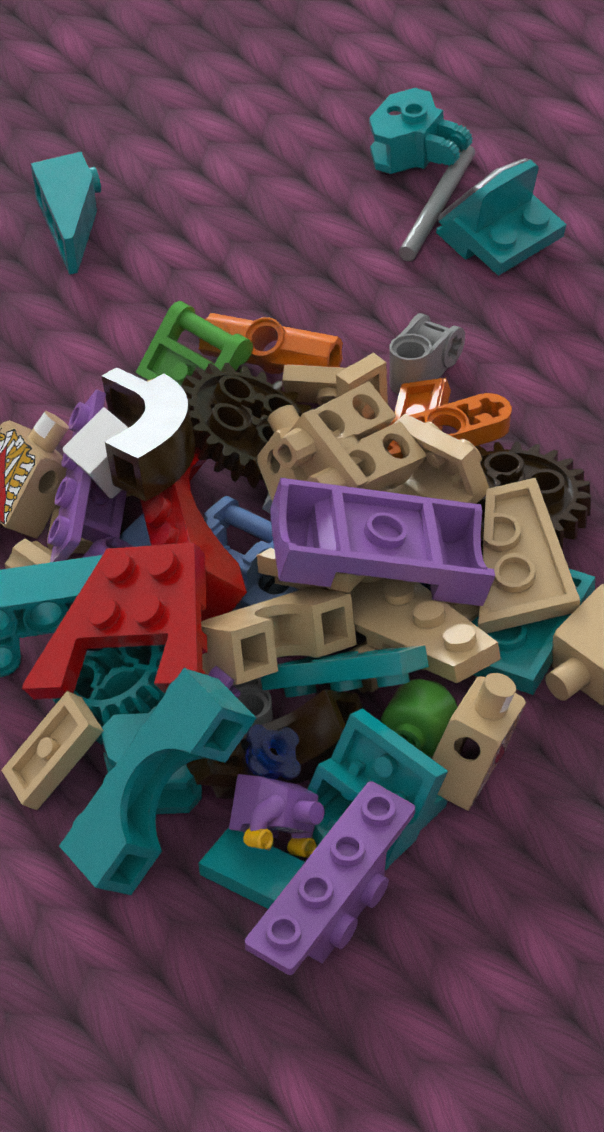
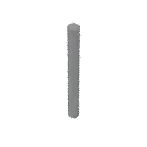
M471 145L462 152L459 150L461 153L459 155L460 158L454 165L448 166L399 249V255L403 260L413 261L435 225L439 214L442 213L475 156V149Z

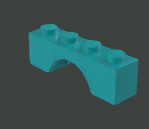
M183 668L178 677L168 686L164 697L148 720L137 730L134 740L115 767L107 773L103 784L87 807L77 816L72 828L59 847L95 888L132 895L162 852L156 832V810L160 795L168 780L179 768L197 759L208 758L225 763L257 718L218 678Z

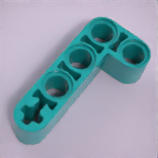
M102 555L0 570V678L10 675L20 665L21 651L19 638L55 633Z

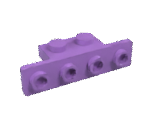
M96 389L85 404L79 402L76 405L68 423L69 430L73 431L72 438L104 407L106 393ZM65 453L63 454L61 465L67 468L66 475L55 496V505L60 506L59 514L53 522L48 535V544L53 545L50 562L67 560L80 544L81 538L91 542L108 537L119 538L127 494L126 491L121 490L114 498H109L91 477Z
M368 782L245 938V949L287 975L294 974L307 956L323 963L335 947L343 949L352 938L358 924L357 917L366 905L370 908L375 907L384 895L389 879L385 877L386 852L414 817L415 805L375 782Z

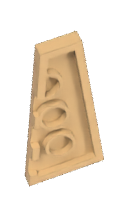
M366 576L349 592L352 598L355 631L365 635L367 644L377 649L425 645L429 667L423 669L455 683L461 682L501 659L499 645L496 640L446 602L433 600L431 591L419 582Z

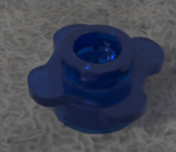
M257 724L248 730L246 739L251 745L246 752V761L253 774L270 779H277L282 776L287 780H291L300 773L301 765L296 760L295 747L299 743V738L292 729L284 727L280 731L267 730L264 726ZM270 748H274L277 751L278 755H274L270 751Z

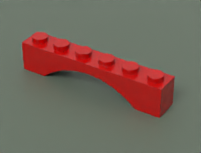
M195 447L193 461L179 480L145 502L140 499L151 545L194 542L205 553L206 609L201 611V621L231 612L247 591L239 563L224 548L208 527L191 493L190 480L206 461L198 459L201 450L199 447Z

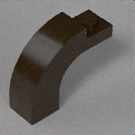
M116 367L102 375L109 412L129 428L105 441L112 483L114 486L146 502L179 480L193 461L195 439L188 399L183 388L165 374L147 382Z
M325 689L291 713L271 722L250 727L225 763L204 758L191 761L186 765L189 772L194 776L197 785L212 786L216 798L221 799L234 798L238 774L260 776L298 784L311 779L318 764L332 757L350 714L364 708L358 694Z

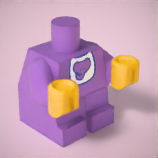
M238 774L229 829L245 832L243 842L247 846L266 850L272 847L273 838H278L279 832L289 833L292 838L288 842V852L295 856L309 858L317 848L312 835L315 825L321 823L324 818V807L320 802H317V794L300 785L260 776Z

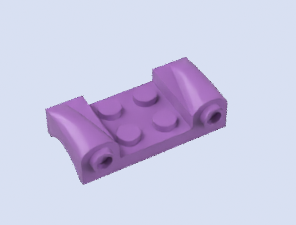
M280 478L270 508L273 545L279 581L331 587L335 573L340 572L358 576L430 584L433 600L483 606L494 581L495 572L494 569L488 568L485 565L482 557L481 521L483 511L481 504Z

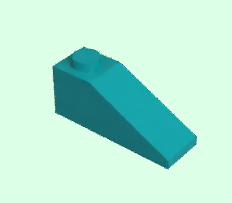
M82 152L31 163L36 200L69 275L78 273L97 213L95 193L101 192V183L95 166L88 167Z

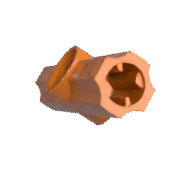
M210 313L205 319L231 335L241 334L251 340L253 351L245 363L259 365L265 372L270 374L283 373L284 365L287 364L340 367L343 359V342L338 336L284 327L277 320L270 317H261L252 321ZM199 338L198 349L203 355L218 358L221 350ZM278 340L272 349L263 351L270 342Z

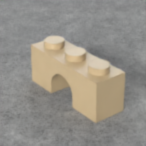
M308 587L201 621L202 631L207 635L208 649L207 653L202 654L203 670L209 674L215 666H218L234 679V685L278 672V657L301 655L319 658L357 645L351 593Z

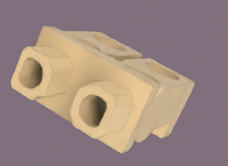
M370 381L321 405L315 410L312 409L303 413L288 434L280 440L273 450V456L283 468L291 470L300 466L308 476L306 481L377 491L387 486L393 489L404 484L425 460L427 454L401 421L389 426L396 415ZM363 401L372 407L375 412V419H365L359 414L357 408ZM393 440L403 447L405 458H395L387 450V447Z

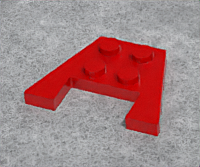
M194 542L106 549L25 679L22 690L33 699L61 698L66 691L74 694L86 652L92 648L165 645L154 684L164 694L183 668L208 675L203 670L202 654L208 652L207 635L202 631L201 611L206 609L205 553Z

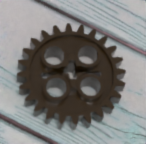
M212 363L208 364L205 371L197 367L192 376L187 375L181 385L188 399L195 447H199L201 450L198 459L200 461L207 459L215 461L214 471L217 473L225 468L230 470L231 478L234 482L239 480L240 476L247 477L252 488L257 486L259 480H263L265 483L257 460L258 454L274 434L267 420L269 415L286 405H293L300 417L312 408L310 405L297 404L295 402L299 395L297 392L286 394L282 391V381L279 380L273 384L267 382L266 373L263 371L257 377L252 376L245 365L242 366L240 372H235L229 363H225L221 371Z
M517 441L511 449L505 450L500 442H495L494 451L489 452L479 445L475 446L481 454L482 461L480 463L489 488L536 478L561 549H563L564 538L577 539L578 528H586L587 516L591 514L590 481H584L583 469H573V459L569 458L558 461L557 450L542 455L540 454L539 444H535L528 451L522 450L520 442ZM486 495L477 503L481 504L483 511L481 521L482 557Z

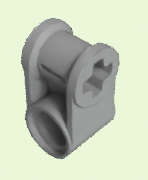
M423 313L415 315L409 325L389 345V383L392 391L399 395L401 384L438 379L449 367H452L459 359L464 347V329L458 326L447 328L431 322L430 317Z

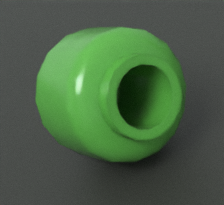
M424 679L410 680V682L398 688L382 714L381 722L432 758L458 706L454 697L441 684Z

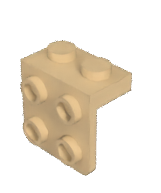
M406 413L396 421L402 422L427 454V457L404 484L393 489L387 486L378 491L477 504L486 495V489H489L480 463L482 457L478 449L466 439L458 440L442 432L435 424L431 422L424 423ZM398 443L403 458H405V451L403 447Z

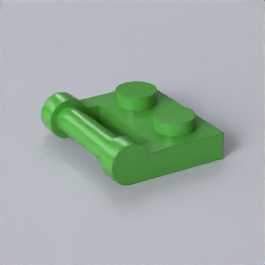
M177 301L166 313L136 373L147 380L165 374L181 386L187 375L192 376L195 368L198 367L205 371L210 363L215 365L220 371L225 363H229L236 372L239 365L244 364L251 356L253 343L241 334H229L196 315L195 309L183 301ZM188 331L221 350L217 361L214 363L179 343L178 339L181 333Z

